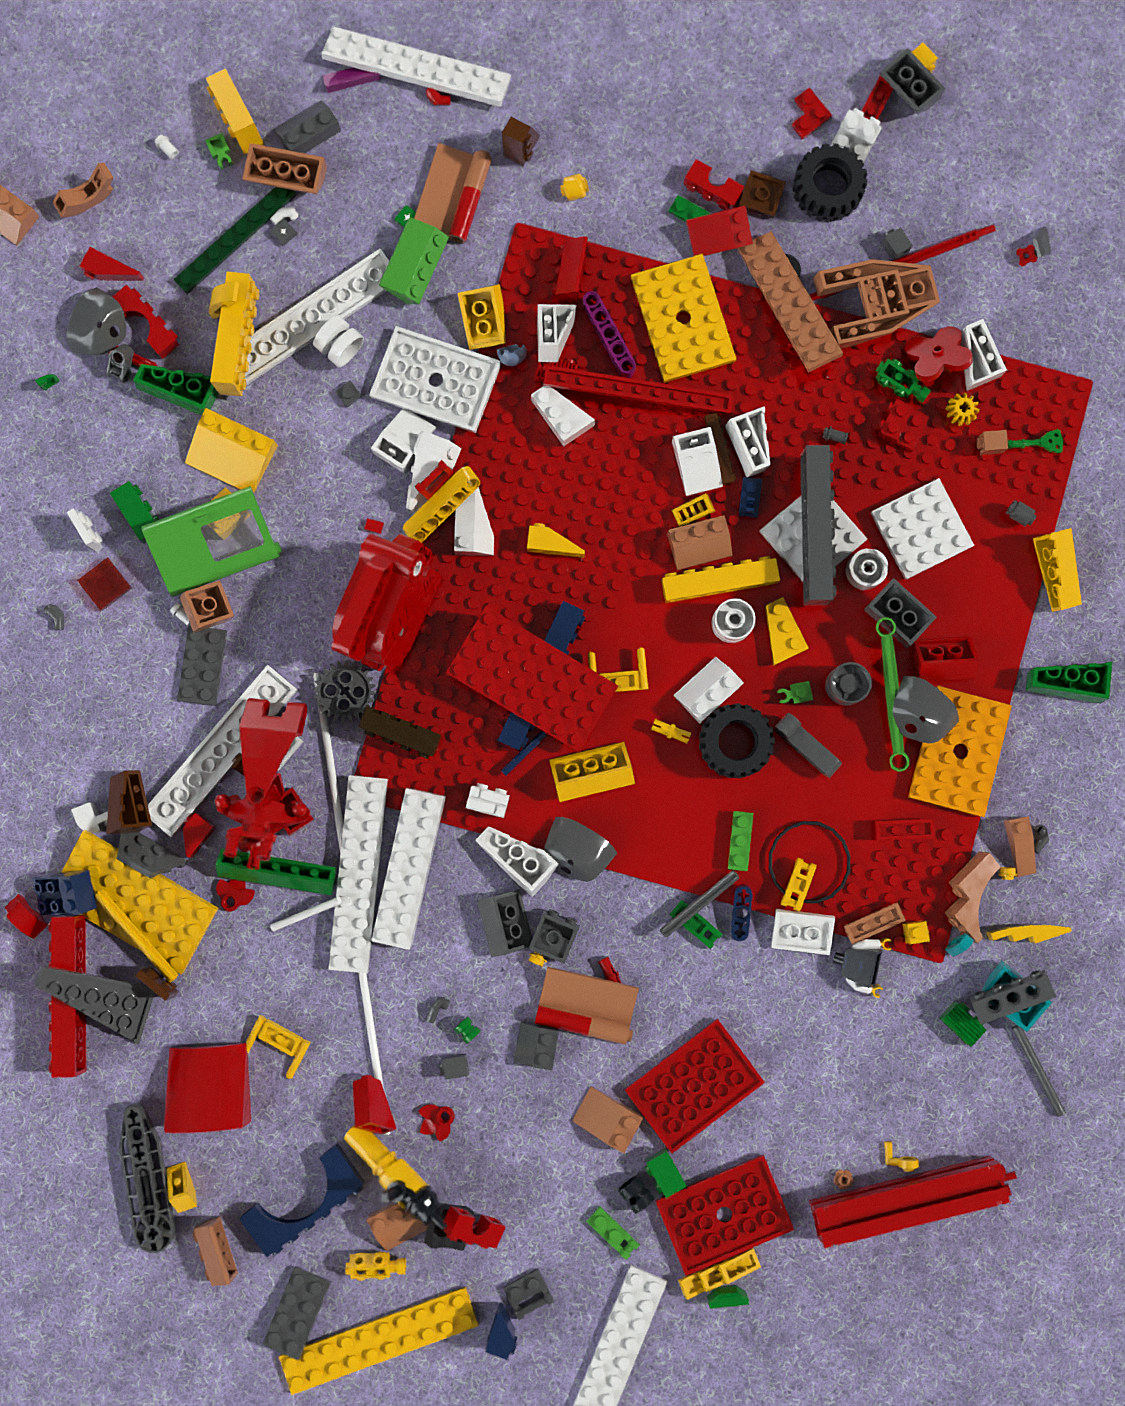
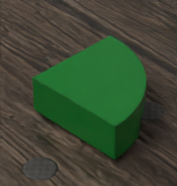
M48 374L35 381L40 388L46 391L60 380L57 375Z

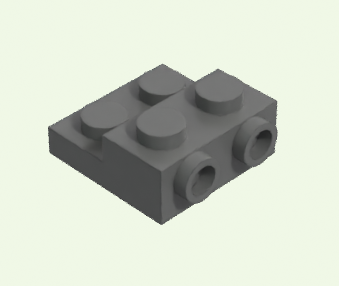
M549 909L548 912L544 910L528 949L565 964L580 925L577 924V920L567 916L564 919L559 917V913L555 910Z

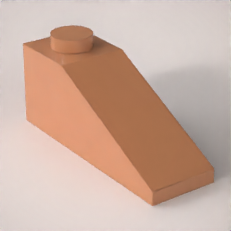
M1029 816L1004 820L1014 867L1016 868V873H1018L1017 877L1035 874L1034 839Z

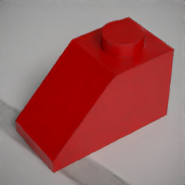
M199 813L190 814L184 822L186 824L183 827L185 854L188 858L195 856L217 828Z

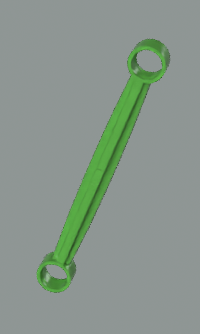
M882 617L876 623V630L881 636L886 704L893 749L889 761L892 769L904 771L909 766V757L904 752L903 735L899 731L893 716V705L899 689L892 637L896 630V625L893 619ZM884 620H889L893 624V630L889 634H884L879 630V624ZM898 754L906 758V764L900 768L895 767L892 763V758Z

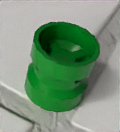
M468 1016L453 1029L457 1034L462 1033L461 1036L466 1044L481 1032L477 1026L471 1025L472 1020Z

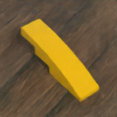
M1024 924L1003 927L986 933L988 939L993 941L1008 936L1009 941L1012 942L1029 938L1031 943H1038L1072 932L1070 927Z
M751 1248L678 1279L685 1299L689 1300L704 1291L709 1292L723 1284L728 1285L761 1268L754 1248Z

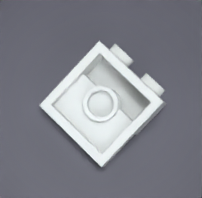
M856 108L853 111L849 109L830 146H833V143L839 144L841 148L846 146L851 153L855 151L858 154V160L862 159L864 162L882 126L879 125L880 121L873 117H870L869 120L863 117L864 113Z

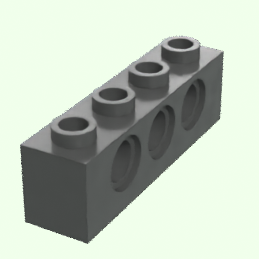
M1036 970L1031 972L1030 976L1024 978L1017 977L1012 979L1011 983L1005 985L998 984L993 986L992 990L974 993L970 1000L980 1024H985L1056 998L1045 970ZM1029 985L1036 986L1033 992H1027L1026 988ZM1010 992L1017 993L1014 999L1007 998ZM991 999L998 1000L995 1006L988 1005Z

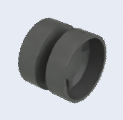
M844 663L828 674L825 682L826 693L838 705H853L863 700L869 694L872 685L871 676L867 669L858 663Z

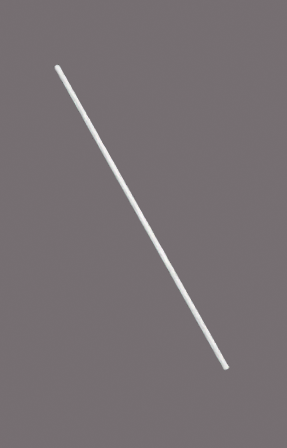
M321 673L313 674L315 688H319L315 681H321V678L318 676ZM322 705L318 706L341 854L344 824L327 712L321 713ZM358 973L374 1078L381 1080L383 1086L366 973Z

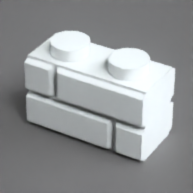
M477 783L476 786H471L466 808L504 818L510 795H506V790L495 788V791L487 790L488 786Z

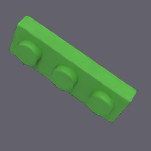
M733 811L728 869L748 871L753 813Z

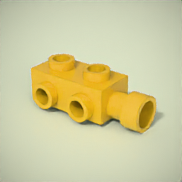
M382 1251L376 1253L358 1252L350 1254L349 1262H346L345 1271L346 1275H350L351 1279L363 1281L366 1278L383 1280L390 1278L391 1273L406 1275V1258L391 1260L390 1253Z

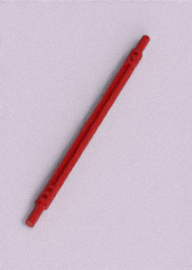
M992 224L979 230L974 229L895 259L893 262L916 264L977 241L979 237L995 232L996 228ZM814 292L809 294V296L814 301L819 298L825 299L840 292L817 296V293Z

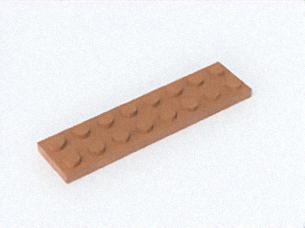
M772 231L754 239L753 244L739 247V254L806 370L810 372L843 355L841 348Z

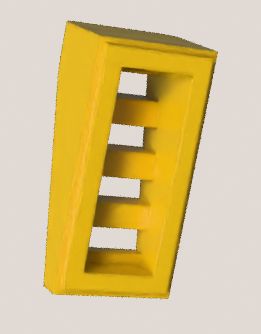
M704 494L673 509L672 512L679 527H682L715 512V509L708 494ZM703 500H704L705 505H706V507H707V510H705V511H704V509H703V507H702V504H701V501H703ZM694 504H697L701 513L697 514L693 506ZM688 507H690V510H691V512H692V514H693V517H691V518H690L689 513H688V511H687V509H686V508H688ZM681 510L683 511V513H684V515H685V517H686V519H687V520H685V521H683V519H682V517H681V515H680V513H679V511H681Z

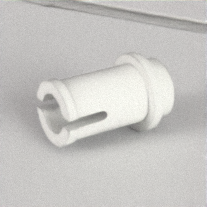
M159 135L156 138V147L158 149L161 148L170 159H174L179 154V150L168 141L167 136Z
M176 603L170 610L172 616H176L187 626L190 625L183 605Z

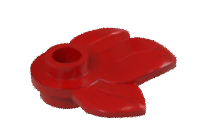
M220 879L216 886V892L221 898V907L228 912L237 910L241 905L249 904L255 895V890L246 889V882L231 879L228 883ZM229 898H232L234 900V904L232 906L228 905L227 903Z
M428 1104L419 1109V1114L425 1118L421 1125L420 1133L424 1135L436 1133L439 1142L445 1140L451 1132L450 1125L455 1118L454 1111L448 1106L439 1108L435 1104ZM442 1113H447L449 1118L443 1119L441 1117Z

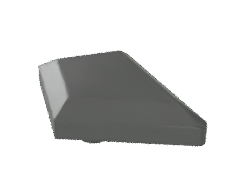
M1042 227L1032 240L1035 247L1034 253L1037 254L1038 258L1051 252L1048 230L1046 227Z

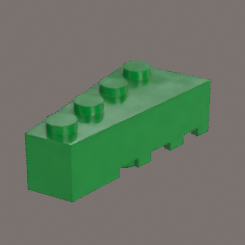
M141 364L133 379L138 390L199 415H203L206 408L211 410L219 394L210 382L211 376H206L202 373L195 372L193 374L176 369L174 371L164 367Z
M1113 662L1036 667L1027 673L1026 691L1101 704L1108 700L1110 696Z

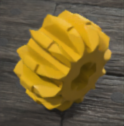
M963 393L962 396L956 394L954 399L951 398L948 401L950 405L946 407V410L950 412L947 414V417H953L952 423L958 421L959 426H962L963 423L969 425L971 420L974 421L977 418L976 414L980 409L976 408L978 402L972 401L974 396L967 398L966 393Z

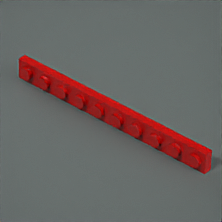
M550 365L545 366L543 386L719 414H731L732 394Z

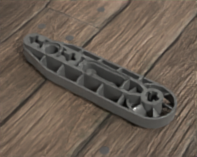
M133 1103L124 1111L119 1150L135 1241L142 1250L148 1253H158L165 1250L172 1243L175 1236V1221L172 1204L169 1202L167 1174L160 1136L145 1107L142 1104ZM131 1112H138V1116L132 1115ZM135 1129H139L142 1132L141 1138L135 1135ZM151 1132L157 1143V1148L153 1149L150 1138ZM125 1138L128 1140L129 1154H125ZM140 1150L141 1152H144L145 1155L142 1156V1154H138V1151ZM158 1151L161 1168H155L153 1152ZM128 1157L131 1158L133 1173L128 1174L126 1158ZM160 1171L162 1172L164 1187L161 1188L158 1186L156 1172ZM130 1177H134L136 1193L131 1192ZM149 1178H150V1184H151L152 1194H151V1191H150ZM165 1191L167 1207H162L160 1192ZM145 1195L148 1198V1204H146ZM132 1197H137L138 1213H135ZM150 1215H154V1222L150 1218ZM136 1217H140L141 1219L136 1222ZM140 1224L146 1227L144 1231L139 1229ZM153 1228L155 1229L154 1231H158V1234L156 1236L155 1233L152 1234L151 1232Z

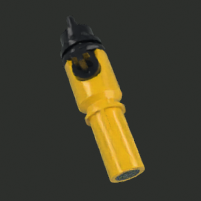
M355 1125L352 1126L345 1134L344 1140L373 1170L372 1174L379 1176V1184L385 1189V1191L380 1193L382 1197L380 1201L382 1203L397 1202L407 1214L410 1213L409 1215L412 1219L420 1220L424 1226L433 1220L438 1227L444 1230L447 1225L438 1215L443 1206L437 1199V1193L431 1191V1186H428L403 1158L397 1159V1154L394 1151L391 1152L372 1132L357 1129Z

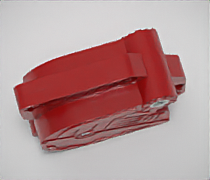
M369 534L360 546L359 560L340 601L333 623L332 650L356 661L361 660L363 665L377 671H381L384 666L394 668L407 656L442 579V575L428 567L432 557V550L419 540L403 534H399L392 541L374 534Z

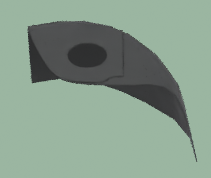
M95 287L86 291L79 298L69 321L67 341L73 353L85 355L108 353L119 345L126 336L125 317L121 305L112 296ZM98 322H102L101 328L97 327ZM114 325L120 329L117 337H111L109 333L110 328Z
M914 676L903 677L893 705V716L899 731L907 738L924 743L940 741L959 722L958 711L954 703L926 680ZM919 717H925V722L921 721ZM909 723L915 725L917 732H908L905 729V725Z
M555 817L546 841L545 852L558 863L556 870L563 875L584 882L592 881L601 874L617 855L616 850L606 839L586 826L565 817ZM572 860L574 864L571 865L567 861ZM561 866L567 867L571 873L564 872Z

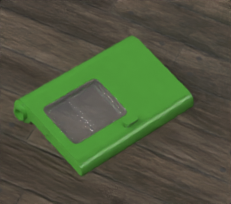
M251 486L141 527L153 558L172 597L280 557L279 553L282 552L279 542H275L270 534Z

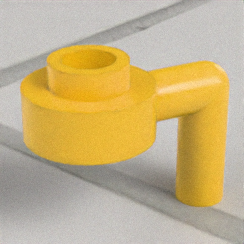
M884 1141L885 1163L887 1165L899 1166L905 1172H914L919 1167V1159L917 1157L904 1156L893 1158L892 1141Z

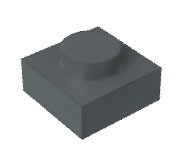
M351 381L335 391L347 408L362 397Z

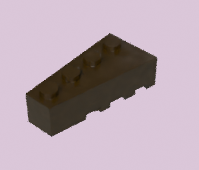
M368 705L358 725L359 728L365 730V735L375 738V735L383 737V742L393 745V742L401 744V749L408 752L414 749L419 751V756L426 759L429 756H435L442 739V735L418 725H413L386 712L375 710Z

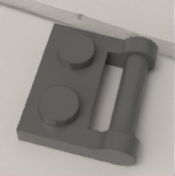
M539 1269L503 1287L518 1320L525 1318L524 1315L547 1303L549 1305L554 1303V1299ZM541 1291L543 1292V1297L520 1308L518 1303Z

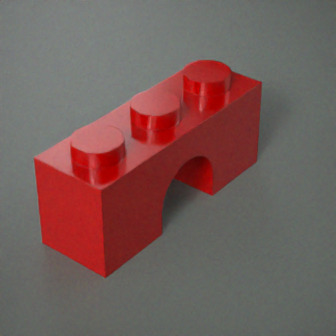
M695 159L684 179L686 189L690 192H698L706 201L711 202L712 200L722 210L734 208L743 194L745 186L729 177L721 186L712 185L708 179L711 175L712 167Z
M450 1206L444 1219L447 1227L443 1231L446 1233L447 1238L453 1241L460 1239L469 1245L476 1243L484 1249H488V1247L497 1249L506 1228L497 1218L481 1214L478 1222L472 1226L475 1217L465 1209Z

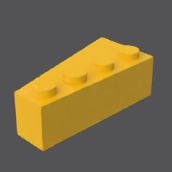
M1072 528L1033 538L1052 612L1082 605Z

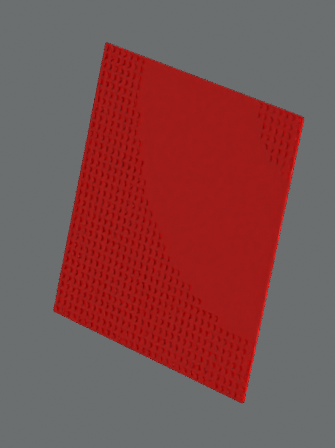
M519 222L516 223L498 282L504 305L506 343L479 348L478 353L500 361L497 349L511 345H518L521 348L524 345L527 350V357L516 366L501 365L476 433L456 427L452 443L461 448L452 470L457 472L462 467L468 466L480 480V494L494 535V556L455 555L456 510L422 542L432 550V557L428 567L442 575V579L409 653L396 667H386L374 707L375 710L386 712L413 725H418L442 735V739L435 756H429L426 759L418 755L419 751L411 749L408 752L400 748L401 744L393 742V745L383 742V737L375 735V738L366 735L354 776L388 779L385 807L401 811L406 788L444 795L446 798L440 820L441 823L480 834L489 826L516 840L523 841L534 848L544 851L555 817H565L574 820L606 839L616 850L617 855L605 869L700 896L729 872L735 871L739 879L714 900L733 905L736 887L745 884L752 890L751 910L774 917L776 909L796 910L789 905H781L784 894L774 884L768 869L769 851L772 844L786 827L801 821H818L834 828L845 840L851 855L850 874L844 887L832 898L817 904L803 903L801 910L798 912L835 916L833 933L848 937L843 927L844 925L897 902L906 921L866 939H879L881 941L883 938H888L892 941H886L884 946L891 947V950L942 963L952 930V925L949 923V918L945 912L959 898L953 893V888L949 882L970 860L981 817L908 798L922 742L903 736L904 752L909 757V766L904 771L892 769L889 759L893 749L886 704L881 636L876 630L877 621L863 609L894 578L936 616V619L917 639L970 636L979 658L976 678L928 682L935 687L941 686L1010 705L1043 578L1033 538L1055 532L1093 381L1000 355L1007 371L997 379L966 391L964 370L951 372L948 370L942 372L933 381L923 382L919 380L917 384L931 390L923 403L916 400L917 397L912 394L907 399L905 397L901 398L891 388L883 387L878 383V380L875 379L878 374L876 371L881 361L885 363L887 359H896L901 362V367L905 370L912 369L915 371L917 361L907 358L905 352L906 343L915 337L933 339L934 336L900 327L890 334L851 347L842 348L843 355L808 372L799 356L786 351L790 340L760 288L710 275L736 356V362L664 383L631 281V275L669 263L588 241L578 304L555 301V294H552L554 282L557 283L559 277L556 276L557 264L561 265L562 258H559L560 247L564 246L565 240L574 237ZM589 291H594L600 296L635 361V373L631 379L732 394L731 414L717 413V416H720L721 419L720 427H723L724 430L723 438L727 441L726 449L730 453L729 460L733 464L732 471L736 475L735 482L689 496L685 494L672 445L673 436L707 428L704 420L705 415L713 414V412L552 387L595 419V426L563 447L531 401V394L543 387V382L535 380L539 365L538 304L576 305L575 322L559 360L571 359L575 361V364H578V370L621 377L583 309V296ZM591 299L586 302L588 305L596 304V302ZM815 304L829 330L836 325L867 319ZM680 311L676 315V319L682 324H687L690 322L691 316L686 311ZM597 316L595 318L598 322H602L605 320L603 316ZM606 332L604 334V336L607 338H612L614 336L611 332ZM619 348L613 350L617 355L623 353ZM630 365L622 366V369L625 371L632 369ZM963 393H966L967 398L974 396L972 401L978 402L976 408L980 410L976 414L977 418L974 421L971 420L969 425L963 423L962 426H959L958 421L955 423L951 422L953 417H947L950 411H947L946 407L950 405L948 401L951 398L954 399L956 394L962 396ZM896 399L913 406L914 410L929 417L912 452L878 436L880 430L877 428L881 420L886 419L888 415L885 411L889 403H894ZM765 406L764 417L767 426L766 438L769 446L770 466L764 472L748 477L762 479L758 517L738 516L742 479L747 476L725 425L734 417ZM831 426L832 429L847 432L848 436L845 444L831 440L825 441L822 438L825 427L829 428ZM1058 429L1063 439V451L1059 454L1049 452L1041 446L1007 449L1004 453L980 455V449L977 448V438L985 431L1006 430L1007 440L1040 439L1047 432ZM806 445H830V451H833V462L830 463V470H833L834 474L833 482H831V489L834 490V501L867 538L863 544L835 566L836 577L833 578V586H836V597H833V600L828 605L804 606L803 582L759 532L801 496L800 454ZM939 478L974 546L905 580L870 513ZM708 494L715 512L689 524L725 516L730 534L732 556L677 570L667 535L670 529L679 527L672 510L697 497ZM704 500L701 501L704 511L707 510ZM1014 500L1017 502L1021 501L1035 510L1036 518L1031 525L1027 524L1024 527L1011 519L1006 513ZM694 504L693 506L697 514L701 513L697 504ZM690 507L686 508L690 518L693 517ZM679 511L683 521L687 520L683 511ZM535 523L544 524L545 527L552 529L585 550L584 558L528 552L529 527L534 526ZM862 549L878 550L888 561L886 578L879 585L869 590H860L854 587L848 581L845 572L850 558ZM770 556L771 559L776 558L780 577L778 584L665 603L661 580L666 574L676 573V575H682L684 571L695 569V572H699L708 566H714V569L722 568L721 565L726 563L739 565L741 561L749 559L752 562L759 561V558ZM868 566L864 569L865 572L870 570ZM783 597L809 649L773 666L765 606ZM729 599H740L747 602L755 613L753 630L745 639L737 643H726L720 640L712 629V617L715 611L723 602ZM563 601L584 610L583 616L586 618L581 627L577 626L575 633L578 635L574 643H570L567 648L570 651L568 656L588 667L587 654L594 652L598 674L639 671L637 649H645L648 689L615 692L580 751L584 752L624 742L632 766L635 784L559 802L549 760L579 752L545 733L547 736L507 776L501 772L523 749L520 748L518 751L498 742V738L511 712L446 674L450 664L485 606L542 640H545ZM879 624L880 632L884 634H889V632ZM893 637L900 687L904 676L917 677L914 667L913 644L906 648ZM717 657L731 668L744 683L713 712L726 705H749L753 709H758L762 712L761 715L769 720L768 724L772 728L785 714L790 713L801 722L800 726L842 762V765L830 778H827L774 731L772 733L773 738H775L773 754L760 771L744 778L721 776L707 766L708 764L703 760L701 750H699V733L703 723L709 716L699 724L673 695L712 659ZM844 663H858L865 667L871 676L872 685L869 694L863 700L853 705L842 706L834 703L828 697L825 689L828 674ZM809 681L813 700L793 704L792 699H790L785 704L779 703L780 700H785L786 695L784 693L777 694L778 690L786 689L790 691L789 685ZM920 716L919 719L925 722V717ZM657 719L669 725L674 724L679 729L691 732L690 737L682 735V737L689 739L688 743L685 744L672 737L669 739L664 734L652 731V725L661 727L653 724L654 720ZM910 723L905 725V729L908 732H917L915 725ZM729 724L719 734V748L728 758L743 759L753 750L754 736L751 730L743 724ZM534 727L533 731H528L526 737L529 740L527 744L541 731L540 729ZM957 744L953 749V753L957 758L963 759L967 756L968 750L965 745ZM895 755L892 758V763L897 768L903 767L906 764V758L903 755ZM477 783L487 785V790L495 791V788L506 790V795H510L504 818L466 808L471 786H476ZM733 811L753 813L748 871L728 869ZM934 819L935 838L875 841L874 821ZM801 825L788 830L778 840L772 853L774 875L785 891L797 858L803 859L808 864L813 863L817 865L805 900H817L830 895L841 885L847 871V855L842 842L832 831L819 825ZM801 869L799 874L806 876L807 871ZM742 890L741 893H738L741 895V903L748 905V903L744 902L745 895L749 894L746 893V890ZM926 921L930 941L915 944L905 943L902 923Z

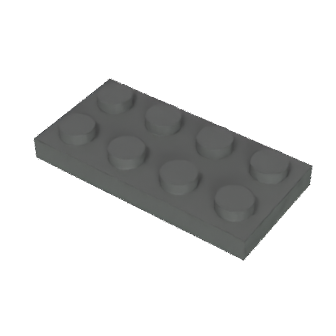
M188 625L177 701L217 706L227 630L207 628L194 633L191 625Z
M295 1266L262 1344L299 1360L332 1281Z

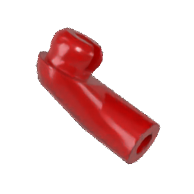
M427 87L425 94L433 105H451L450 95L441 96L437 90Z

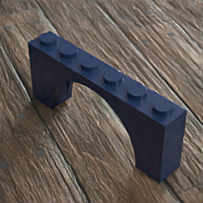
M338 1143L319 1158L326 1172L327 1190L325 1198L317 1210L300 1219H282L270 1214L257 1203L239 1218L266 1257L271 1254L276 1256L284 1249L282 1247L287 1242L289 1244L293 1243L300 1237L298 1234L301 1231H309L316 1225L314 1222L317 1219H325L332 1213L330 1210L333 1207L337 1206L339 1208L347 1202L346 1197L350 1194L355 1196L363 1189L362 1185L365 1180Z

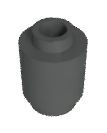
M1014 500L1006 511L1011 519L1024 527L1027 524L1031 525L1036 518L1035 510L1021 501L1017 502Z

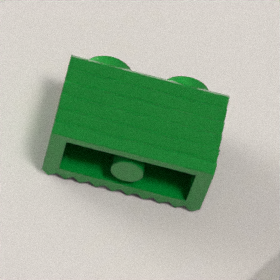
M954 1001L939 1019L966 1045L972 1047L987 1030L983 1027L984 1024H980L977 1016L973 1017L968 1013L970 1011L968 1006L963 1002L959 1004Z

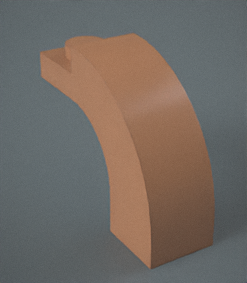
M104 162L98 163L90 178L80 186L58 191L53 204L62 218L85 212L102 202L112 192L113 188L110 184L114 178Z

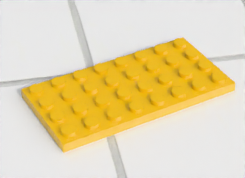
M87 830L82 831L61 873L89 870L94 895L99 890H104L170 966L182 975L219 908L162 874L148 878L116 859L118 848ZM96 899V909L80 914L140 950Z

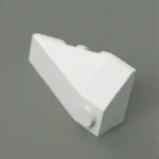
M424 430L420 431L413 451L415 462L414 466H411L413 477L412 483L408 488L407 509L416 513L428 501L414 486L418 482L421 483L438 466V462L441 460L453 469L461 451L460 447L449 440ZM443 471V472L426 488V490H427L436 480H438V479L445 473V471Z
M479 487L456 509L455 555L494 556V535Z

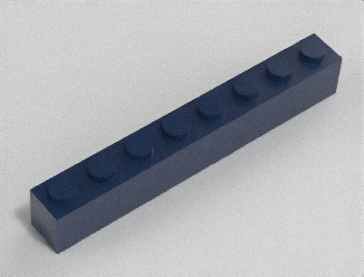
M563 601L544 641L568 655L570 651L567 648L570 643H574L578 635L575 633L577 626L581 627L586 618L583 616L584 610ZM511 712L498 738V742L518 751L520 748L524 749L529 740L526 737L529 730L533 731L535 726Z

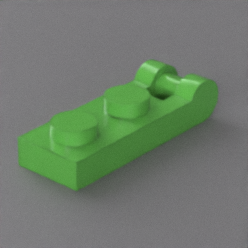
M601 1206L587 1219V1223L614 1247L624 1259L627 1260L631 1256L630 1253L640 1246L639 1242ZM624 1239L628 1242L625 1248L621 1245Z

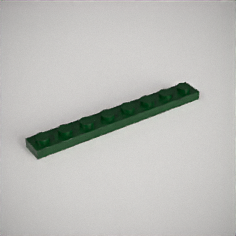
M280 187L273 188L173 279L175 283L188 295L264 226L280 208L286 206L297 196L296 192Z

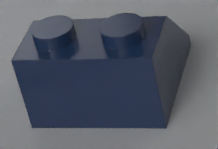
M499 1302L486 1340L485 1353L508 1360L509 1355H513L515 1352L517 1336H515V1327L504 1304Z

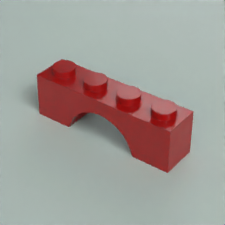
M126 284L112 296L121 305L125 318L139 316L148 320L150 332L146 341L162 359L180 345L176 341L179 337L172 329L168 331L164 327L166 323L159 315L157 317L153 315L154 309L147 301L143 303L139 299L142 296L135 288L131 290Z

